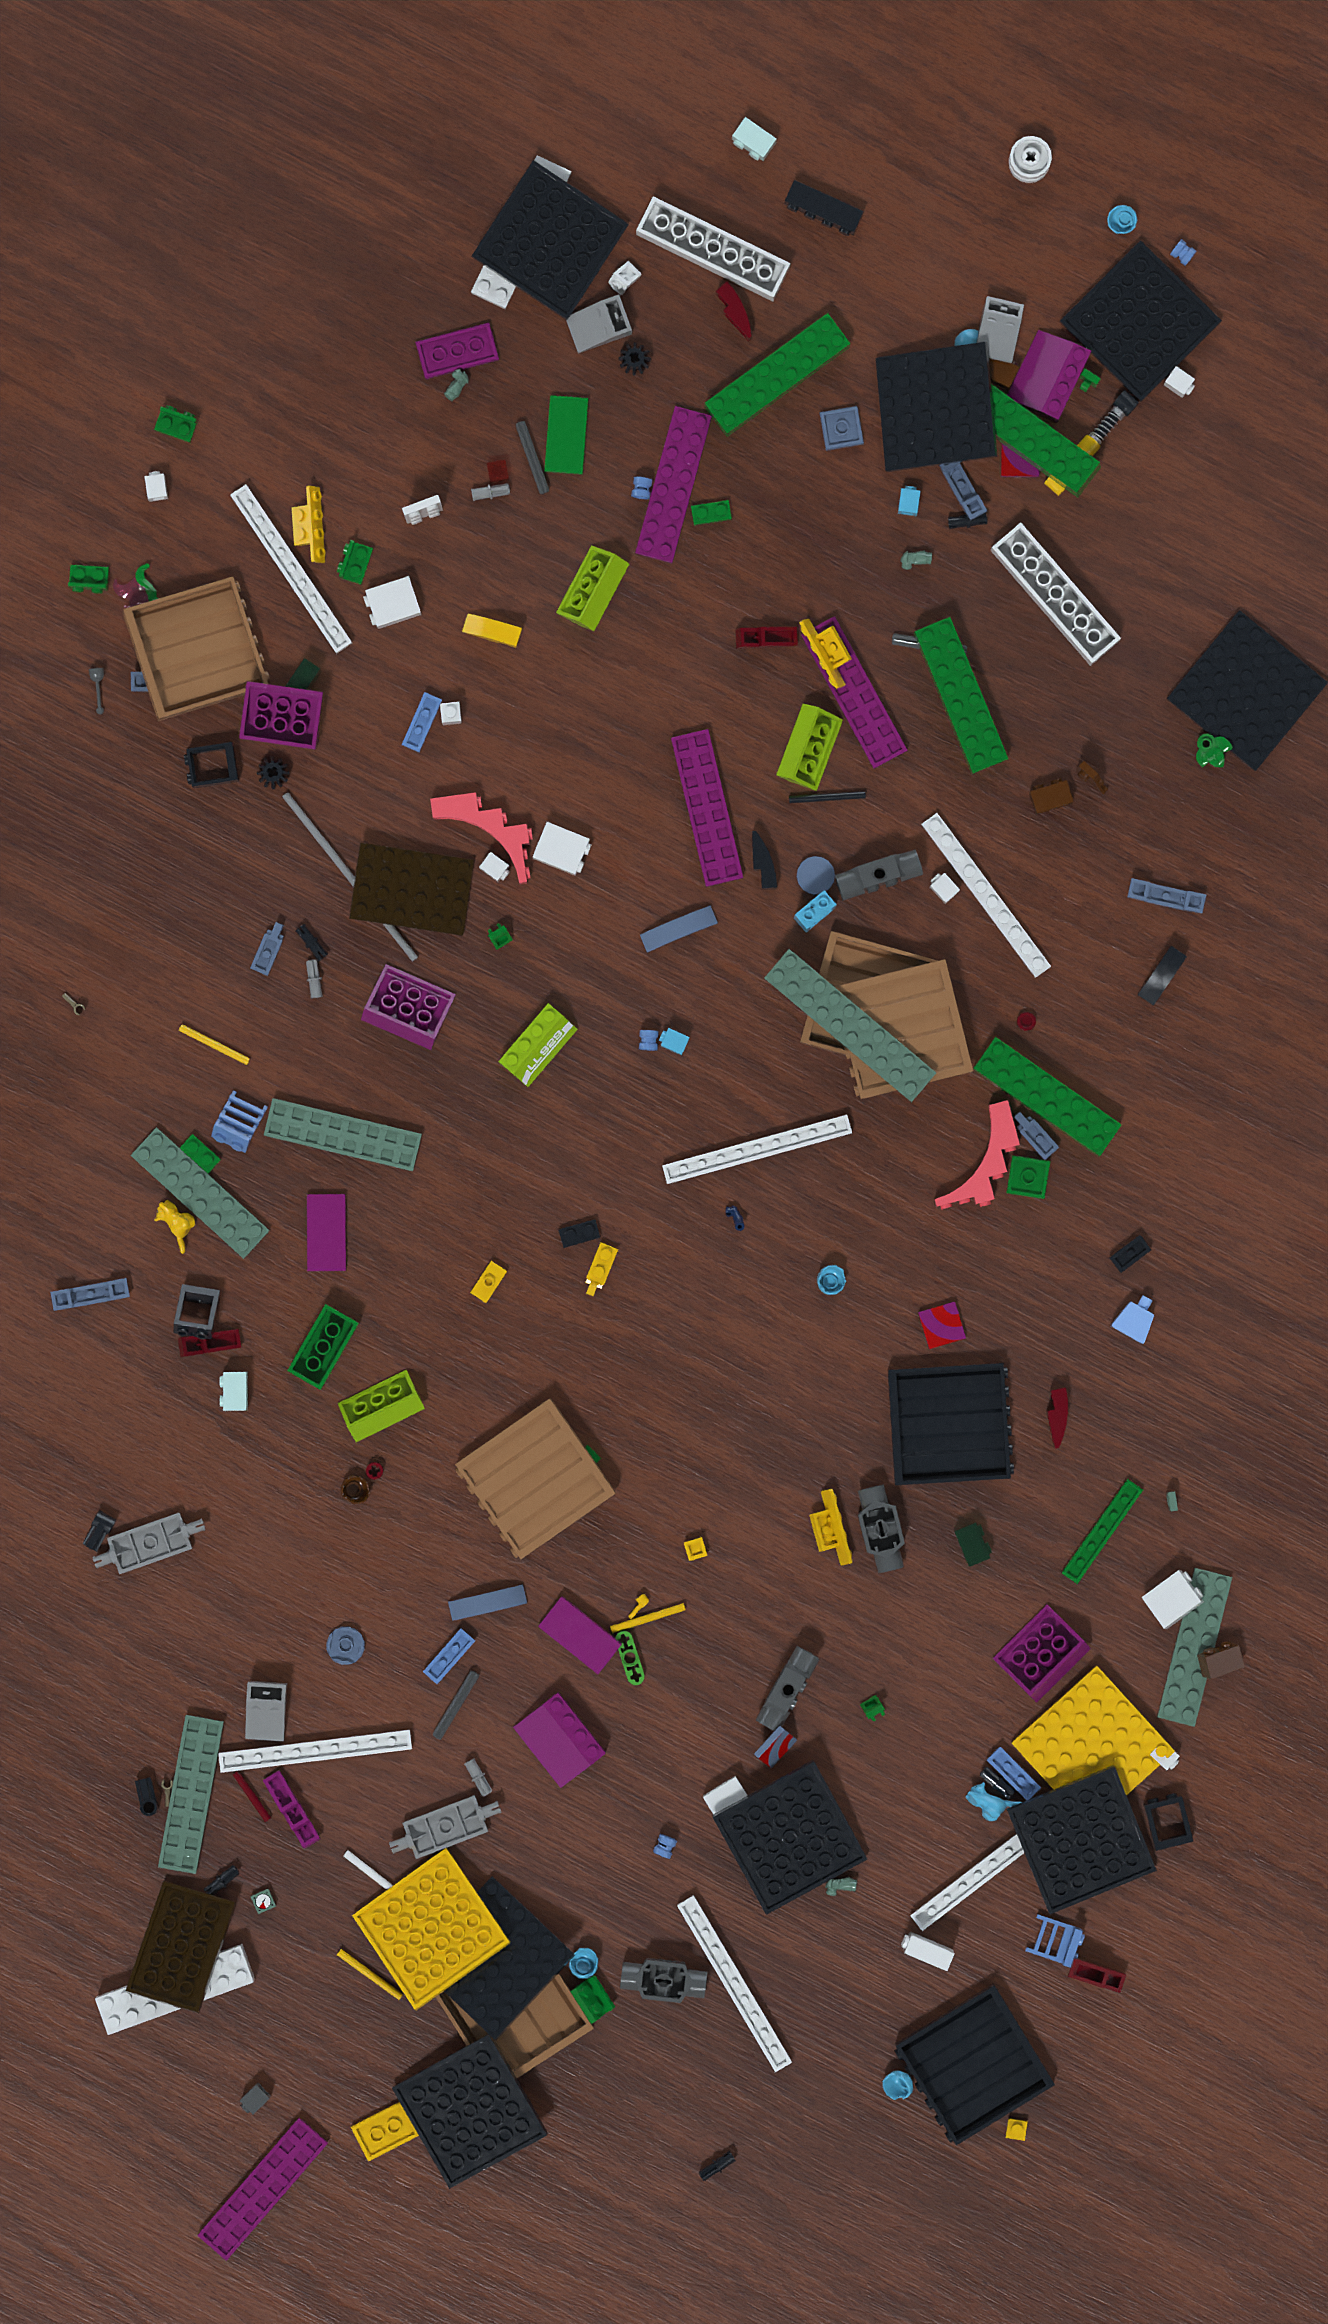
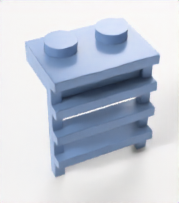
M233 1090L214 1124L211 1137L217 1142L230 1145L236 1151L246 1153L251 1138L268 1107L264 1105L263 1109L253 1106L235 1097L237 1092ZM233 1103L258 1115V1118L248 1115L230 1106V1104ZM226 1112L253 1124V1127L225 1115Z
M1037 1914L1036 1918L1043 1920L1034 1949L1026 1947L1025 1951L1071 1967L1073 1958L1077 1959L1079 1953H1076L1078 1945L1082 1946L1085 1937L1082 1934L1083 1930ZM1050 1922L1054 1926L1045 1953L1038 1951L1046 1924ZM1059 1925L1065 1927L1056 1956L1049 1955Z

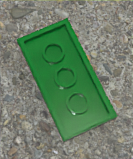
M550 395L544 472L583 475L588 398Z

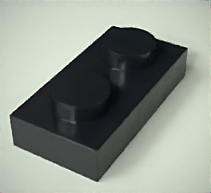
M595 1219L559 1229L563 1248L600 1238Z
M1139 1235L1109 1257V1259L1118 1271L1122 1273L1149 1253L1151 1248L1142 1236Z

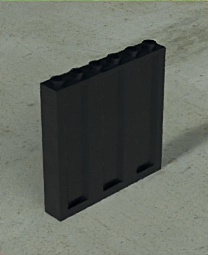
M1004 1363L888 1370L895 1485L1011 1479V1474H1014V1465L1010 1463L1009 1455H1013L1012 1444L1008 1442V1436H1011L1012 1433L1011 1424H1007V1417H1010V1405H1006V1398L1009 1397V1387L1005 1386V1378H1008V1369L1004 1367Z
M994 1983L895 2043L897 2049L894 2051L899 2060L904 2059L907 2065L904 2068L910 2077L914 2075L917 2080L914 2083L920 2093L924 2092L927 2097L924 2101L930 2110L934 2108L937 2113L934 2116L940 2126H945L947 2139L950 2143L954 2141L956 2146L1055 2085Z

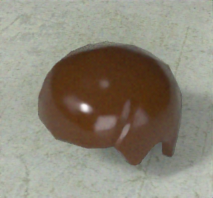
M352 1475L344 1479L341 1485V1495L349 1504L359 1505L367 1501L371 1493L368 1482L360 1476Z

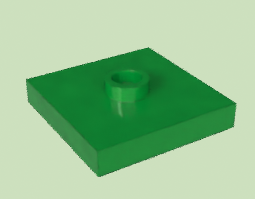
M1012 1155L1006 1193L1045 1199L1050 1161Z

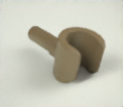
M66 993L63 994L62 997L71 1004L76 1015H80L76 1012L77 1006H81L85 1010L82 1004H77Z
M164 1780L161 1783L163 1789H165L166 1807H169L170 1794L173 1787L172 1780L170 1781L171 1786L169 1788H165Z

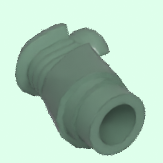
M456 369L452 373V377L455 380H453L444 393L445 397L450 401L459 397L462 388L469 381L467 374L464 371L461 372L460 369Z
M925 550L915 553H908L906 551L900 560L902 568L909 570L912 568V564H931L932 553L925 552Z
M850 1877L831 1879L826 1883L827 1895L835 1896L837 1890L856 1891L857 1880Z

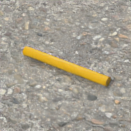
M183 1024L179 1028L180 1032L248 1065L250 1058Z
M684 1603L610 1626L613 1634L685 1611L686 1609Z
M340 1949L337 1956L400 2000L403 1993Z

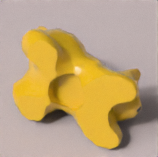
M166 1200L164 1203L160 1202L154 1221L163 1220L169 1225L171 1232L177 1238L180 1252L184 1254L185 1243L183 1238L195 1226V1219L189 1213H179L176 1205L169 1200Z

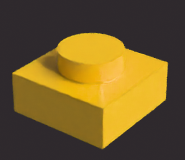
M702 1537L684 1542L689 1561L707 1556Z
M1008 2118L1005 2137L1025 2141L1028 2121Z

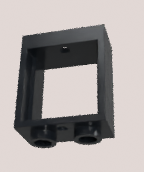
M232 742L186 749L187 754H184V761L186 766L189 765L190 773H187L188 785L192 784L194 789L239 782ZM225 750L229 777L197 782L193 755Z
M182 1284L174 1319V1333L180 1336L188 1335L199 1339H212L220 1301V1290ZM184 1301L212 1305L208 1325L180 1321Z
M1177 1793L1166 1795V1799L1158 1800V1797L1148 1799L1146 1804H1143L1156 1851L1194 1842L1181 1795L1177 1796ZM1178 1803L1186 1834L1158 1840L1151 1809Z

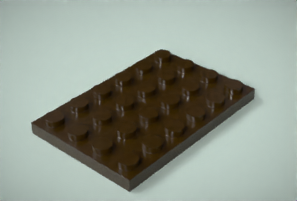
M360 843L349 919L463 936L474 860Z
M163 1881L125 1991L199 2014L236 1907V1902Z

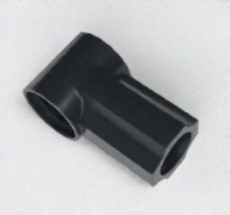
M99 1511L91 1524L92 1527L84 1539L83 1545L97 1552L106 1535L112 1530L116 1519Z
M152 1778L135 1781L141 1813L145 1816L155 1815L159 1810V1804L156 1800ZM147 1802L154 1804V1811L152 1813L145 1811V1804Z

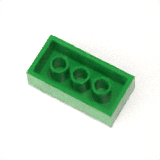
M325 1304L287 1371L322 1390L360 1323Z

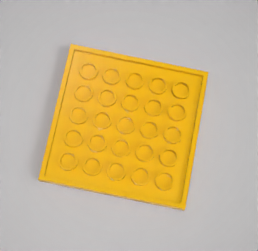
M1097 1665L1011 1742L1053 1789L1114 1765L1126 1795L1160 1766L1150 1755L1155 1748L1156 1754L1159 1757L1166 1756L1168 1758L1175 1752Z
M447 1848L352 1915L416 2011L511 1943Z

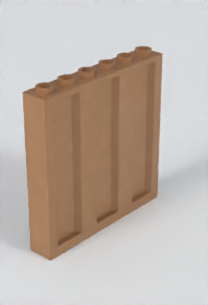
M233 577L123 609V616L158 721L245 695L247 681L264 684L270 682L269 674L267 671L264 672L262 666L265 664L262 653L258 654L256 646H259L256 635L252 636L250 628H253L251 619L246 617L244 611L247 610L245 601L240 599L238 593L241 592L238 581H234Z
M831 931L819 974L835 987L938 960ZM807 1015L800 1043L846 1055L844 1050L846 1047Z
M946 959L835 986L843 995L936 1072L928 1083L973 1072ZM844 1048L846 1058H851L852 1066L849 1067L851 1078L855 1077L857 1085H853L856 1096H860V1099L897 1091L850 1050Z
M551 1398L455 1464L457 1466L455 1471L461 1479L465 1478L468 1482L466 1485L467 1489L472 1495L474 1493L479 1498L477 1503L481 1509L488 1511L490 1514L488 1519L493 1526L497 1525L501 1530L499 1535L504 1542L508 1541L512 1546L510 1551L514 1557H519L520 1559L532 1553L616 1494L612 1485Z
M560 1972L495 2041L516 2078L594 2029L593 2024L589 2022L571 1994V1990ZM444 1991L436 1996L466 2045L488 2034Z

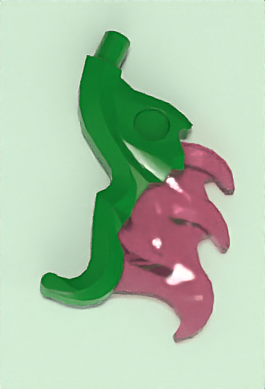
M148 563L137 569L135 577L128 584L120 585L115 579L113 583L115 593L130 601L129 606L124 605L125 609L159 599L157 598V591L144 576L145 570L150 568Z

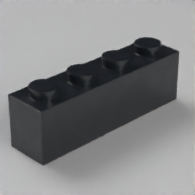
M794 180L784 203L787 205V209L793 212L800 211L810 220L818 219L822 221V225L828 228L833 226L846 236L850 234L854 236L864 213L860 209Z

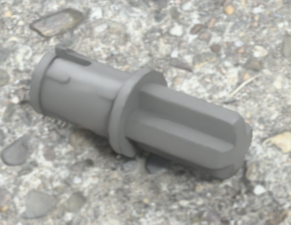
M507 483L494 486L488 484V487L471 489L473 501L486 498L492 499V497L510 494V488Z
M308 960L306 965L310 997H323L320 983L322 977L319 976L317 960Z
M475 1758L466 1762L464 1765L472 1777L471 1781L475 1782L481 1795L486 1796L491 1793L492 1789L484 1777L485 1773H482Z

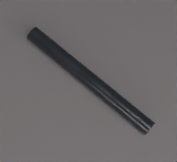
M865 791L794 795L789 796V803L866 799Z

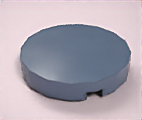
M813 856L805 859L797 870L798 884L803 891L809 894L818 895L824 890L827 891L834 882L835 873L833 866L822 857Z
M352 1627L335 1629L327 1640L329 1656L334 1662L341 1665H349L356 1662L362 1656L365 1649V1641L362 1634Z

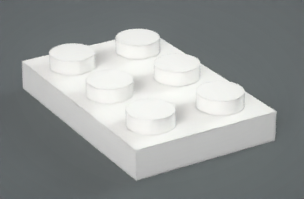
M438 495L402 508L407 524L411 523L412 525L422 522L424 517H436L440 515V511H443Z

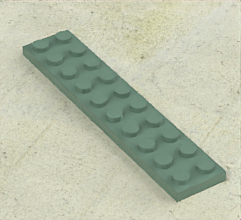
M790 949L787 950L765 976V980L911 1103L936 1074L933 1069Z

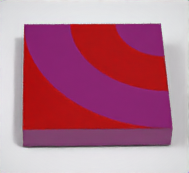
M1001 443V477H1039V470Z
M955 1302L918 1312L929 1349L966 1338Z

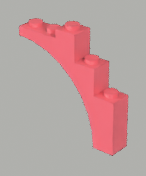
M476 792L430 799L434 820L452 819L464 821L478 826L491 834L511 857L517 871L519 883L527 884V879H530L529 867H525L524 860L528 859L527 849L522 848V846L530 845L529 840H533L532 830L527 828V824L504 827V824H507L506 812L502 813L501 808L479 811L478 808H482L481 797H477Z
M1008 1100L988 1106L991 1120L990 1139L980 1166L961 1187L950 1194L934 1199L936 1207L940 1206L942 1210L952 1207L951 1203L959 1201V1204L971 1202L970 1198L972 1197L975 1205L980 1204V1207L990 1205L991 1200H994L989 1177L992 1176L993 1180L1004 1177L1003 1173L1007 1172L1001 1150L1005 1149V1153L1016 1150V1146L1020 1145Z

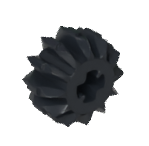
M635 342L633 343V348L627 344L626 349L628 351L621 349L620 353L624 356L618 357V360L623 362L620 364V367H627L625 370L626 374L630 370H633V376H636V370L643 374L642 367L645 369L649 368V365L645 362L651 361L650 357H645L649 354V350L643 351L644 345H640L638 349ZM631 356H638L639 362L635 361V363H632Z
M271 757V763L265 758L266 766L259 764V768L263 769V771H257V775L263 776L259 779V782L266 781L264 784L265 788L271 783L272 790L276 788L275 783L280 788L283 787L280 781L288 782V779L283 777V775L290 774L289 771H283L288 765H281V758L278 759L277 763H275V757ZM274 769H277L276 772H277L278 775H277V776H274V775H273L272 778L269 777V776H271L270 773H269V771H270V770L273 771Z

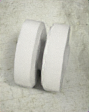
M1035 136L1023 137L1012 147L1008 160L1009 169L1019 181L1025 183L1037 182L1047 174L1052 155L1048 144L1041 138ZM1027 158H1032L1033 162L1031 160L1027 161Z

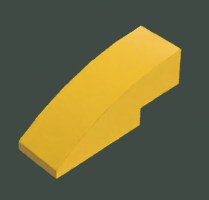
M467 614L462 632L517 648L522 628L489 618Z

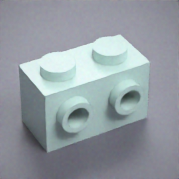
M746 117L732 135L733 144L741 150L743 148L750 152L749 155L757 161L759 159L764 161L777 141L775 137Z
M223 1372V1376H220V1387H223V1395H220V1407H223V1411L248 1410V1372Z

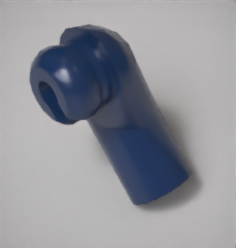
M726 1207V1216L733 1217L735 1229L738 1231L743 1230L745 1227L744 1221L737 1207Z

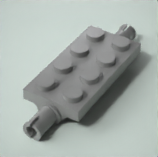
M179 1512L107 1538L110 1546L109 1552L94 1556L93 1561L102 1560L95 1564L96 1568L110 1563L116 1564L119 1574L193 1549L189 1539L190 1535L205 1531L206 1528L205 1525L197 1527V1525L204 1523L202 1518L185 1524Z
M475 1795L405 1821L403 1822L406 1831L405 1837L389 1842L390 1848L394 1847L391 1849L392 1853L395 1854L398 1851L410 1848L413 1850L415 1858L418 1859L488 1832L485 1818L502 1813L500 1808L492 1810L499 1807L498 1801L481 1808Z

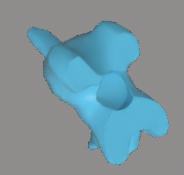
M984 1782L971 1787L965 1796L972 1805L982 1808V1816L988 1821H996L1006 1807H1013L1022 1803L1020 1801L1003 1800L988 1794L985 1790Z

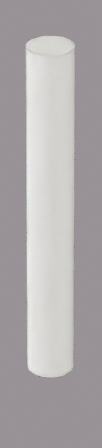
M349 1850L344 1854L346 1859L386 1890L393 1886Z

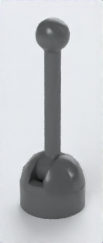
M104 668L89 669L90 678L96 682L98 704L96 712L97 714H103L104 709L101 706L99 681L104 677Z

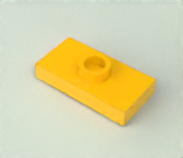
M491 1261L470 1293L487 1303L507 1271Z

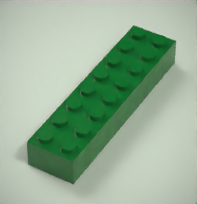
M827 313L706 401L704 407L726 437H728L850 348V342Z
M991 384L996 439L1078 498L1100 470V462Z
M951 617L915 631L913 634L971 775L1008 760Z
M997 1037L993 1039L973 1068L975 1072L1097 1157L1101 1156L1122 1125Z

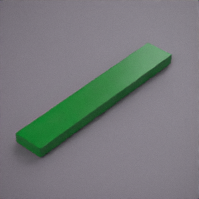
M1129 1479L1125 1481L1062 1571L1063 1575L1074 1583H1079L1143 1489Z

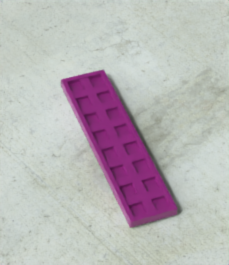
M675 406L635 554L672 564L711 422V415Z
M834 616L814 628L819 634L827 628L834 626L852 659L837 668L846 684L844 687L836 689L831 685L828 679L829 675L821 667L819 657L810 647L809 639L803 633L801 637L870 764L875 769L908 750Z
M706 729L672 737L671 741L705 885L709 887L743 879L709 730Z
M299 2117L197 2236L227 2261L328 2142Z

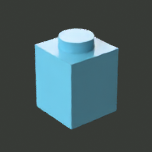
M905 486V489L901 488L898 514L917 516L920 491L916 490V487Z
M668 1028L667 1032L663 1030L659 1041L662 1042L661 1047L682 1056L690 1037Z

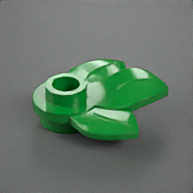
M1208 733L1202 734L1197 740L1199 749L1196 759L1201 767H1204L1209 762L1214 767L1222 768L1225 763L1224 752L1233 749V746L1224 737H1214ZM1204 740H1208L1210 742V745L1208 747L1204 746Z

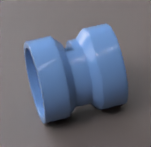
M1181 239L1170 255L1174 258L1179 256L1180 263L1186 266L1197 251L1193 247L1189 248L1186 242Z
M634 477L633 484L635 486L631 497L650 499L651 493L649 488L652 486L653 480L645 477Z
M640 1030L641 1042L639 1043V1050L657 1051L658 1044L656 1039L658 1038L659 1031Z
M660 1834L658 1845L654 1847L653 1852L670 1859L672 1848L676 1846L677 1840Z

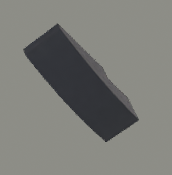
M752 831L753 871H761L762 890L777 889L776 873L770 853L756 831Z
M1170 946L1138 993V996L1154 1006L1187 956Z

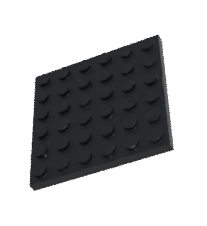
M533 160L471 257L563 319L568 320L629 224Z
M1141 240L1060 320V323L1086 349L1091 350V354L1140 403L1222 322Z
M987 342L876 358L886 472L997 457Z
M1239 610L1166 700L1208 734L1214 737L1221 736L1226 738L1233 746L1230 752L1253 771H1256L1328 682Z
M814 1760L712 1815L766 1915L867 1860L864 1851Z
M1114 1765L1007 1809L1049 1914L1157 1871Z
M492 1876L477 1893L511 1943L444 1990V1992L497 2041L575 1954Z
M489 2034L392 2087L449 2189L548 2135L546 2128L500 2048Z

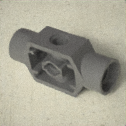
M914 849L857 866L835 875V879L842 900L865 894L866 890L868 893L878 891L879 886L886 884V887L896 885L898 880L903 882L923 875V870L918 854ZM881 871L884 874V878L877 879L874 876V872Z
M884 1484L859 1490L858 1494L862 1511L857 1515L866 1552L874 1555L878 1573L903 1568L904 1564L900 1547L905 1542L896 1506L888 1503Z
M796 1646L755 1720L773 1731L779 1726L783 1727L790 1714L788 1712L789 1708L793 1710L798 1701L795 1698L798 1692L802 1693L807 1685L805 1679L810 1678L820 1658ZM785 1685L793 1686V1691L790 1694H785L782 1691Z
M646 1958L643 1964L623 1962L620 1989L639 1991L642 1999L681 2003L685 1996L705 1997L707 1971L687 1969L685 1962Z

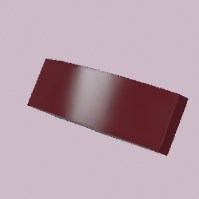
M726 281L716 290V296L726 306L723 310V315L749 342L752 335L747 313L737 293Z
M797 627L738 628L735 630L736 649L798 646Z
M239 1329L214 1332L212 1339H199L194 1336L178 1338L180 1357L241 1348Z
M1066 1387L1050 1390L1053 1410H1048L1046 1413L1054 1449L1060 1447L1067 1425L1068 1398Z
M1073 1958L1068 1977L1121 1993L1126 1974Z

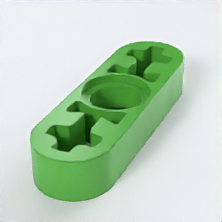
M620 1631L616 1635V1639H621L622 1634L625 1637L629 1636L630 1640L627 1641L628 1647L633 1646V1649H627L622 1652L621 1648L625 1647L623 1642H621L622 1645L618 1649L627 1679L631 1684L639 1685L643 1682L645 1675L633 1637L628 1631ZM632 1652L635 1654L636 1659L633 1663L625 1661L624 1656L626 1653ZM638 1663L639 1667H635L637 1673H641L639 1681L636 1682L635 1679L630 1678L633 1675L632 1669L628 1671L627 1667H632Z

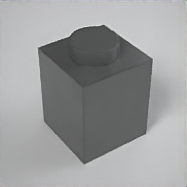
M257 2082L240 2099L242 2103L240 2106L245 2112L254 2114L270 2099L271 2095Z

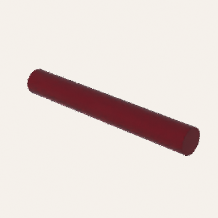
M239 1770L235 1772L233 1777L265 1822L271 1819Z

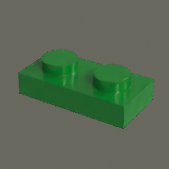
M729 500L691 506L694 526L732 520Z
M193 1134L180 1147L186 1155L208 1174L221 1161L216 1154Z

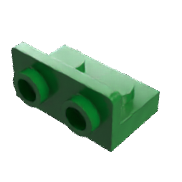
M166 405V407L161 406L154 431L191 443L198 424V420L194 418L195 415L185 411L184 414L176 412L177 409Z
M350 540L349 544L346 543L343 550L345 555L344 561H340L337 569L339 577L362 585L373 548L356 543L353 540Z
M70 565L68 587L73 592H84V589L91 590V593L102 594L103 591H108L109 567Z
M595 1975L584 1980L570 1991L591 2024L615 2008V2005Z

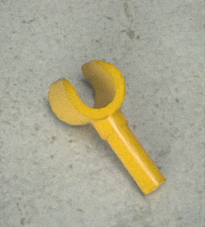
M645 1594L635 1599L639 1605L629 1614L628 1617L630 1619L648 1604L649 1599Z

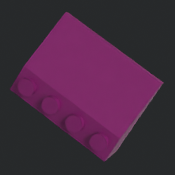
M1038 330L1007 396L1024 408L1057 423L1090 356L1091 350Z
M247 681L239 738L317 749L323 692Z
M385 964L364 1008L361 1020L432 1050L456 994Z
M1046 1605L993 1659L1037 1703L1091 1648L1057 1613Z
M559 1692L513 1727L560 1788L606 1754V1751Z

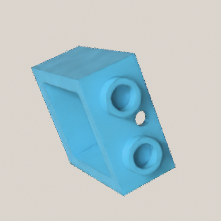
M824 890L797 912L794 919L807 933L832 912L837 904Z

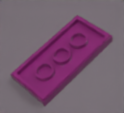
M489 323L415 342L425 380L453 373L456 369L464 370L499 360Z
M307 1194V1271H346V1194Z
M563 1596L538 1626L597 1674L602 1671L622 1645L621 1642Z

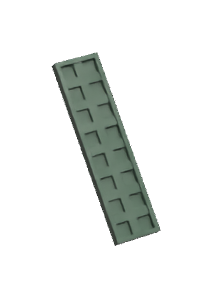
M274 1098L272 1099L264 1136L409 1171L414 1170L422 1137L420 1133Z
M157 1127L130 1155L243 1259L270 1231Z
M1194 1568L1191 1584L1194 1588L1198 1587L1202 1592V1600L1204 1602L1181 1619L1157 1714L1158 1718L1195 1727L1207 1678L1202 1677L1197 1655L1203 1653L1204 1649L1215 1648L1232 1577Z
M192 1715L185 1716L159 1858V1868L192 1874L197 1873L224 1721Z

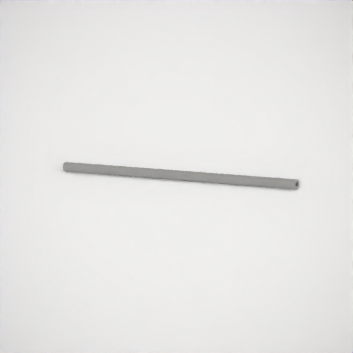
M287 792L282 796L283 799L354 887L355 876ZM383 924L411 961L416 960L418 956L393 925Z

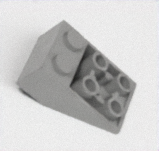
M619 295L584 308L570 315L568 320H566L578 353L632 335V329Z
M989 296L986 297L976 343L987 342L989 358L1012 363L1023 314V304Z
M248 1682L245 1739L284 1741L288 1683Z

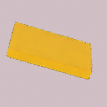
M400 2102L351 2126L368 2162L419 2136Z

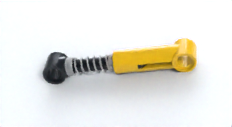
M1124 390L1113 403L1108 416H1105V419L1101 420V424H1098V428H1094V432L1086 435L1077 446L1093 457L1101 447V440H1104L1103 438L1107 436L1108 432H1111L1112 428L1114 429L1115 424L1118 425L1117 422L1119 420L1121 421L1124 416L1128 417L1139 402ZM1050 477L1044 483L1058 496L1065 490Z

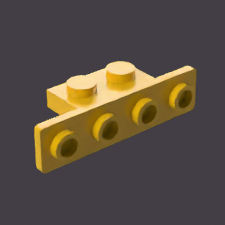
M306 486L307 505L292 507L294 546L310 544L311 562L325 563L323 513L321 510L322 495L319 487Z
M810 619L800 621L801 631L809 639L812 651L817 654L821 667L829 675V682L836 689L844 687L846 684L837 668L852 658L835 627L831 626L818 634Z
M833 1489L821 1491L825 1510L809 1515L819 1552L836 1547L840 1565L851 1564L852 1553L848 1547L847 1534L841 1522L842 1516L837 1507V1497Z

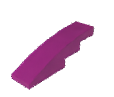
M277 1771L264 1779L263 1782L302 1847L306 1849L321 1839L282 1773Z

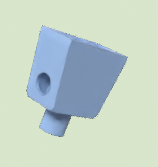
M1142 1295L1137 1305L1129 1302L1113 1321L1111 1327L1144 1344L1154 1314L1147 1311L1152 1300Z

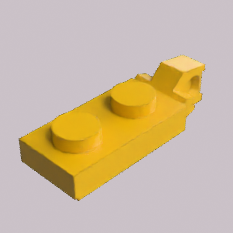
M600 1242L586 1277L585 1283L590 1284L586 1294L594 1296L597 1288L602 1289L618 1249Z

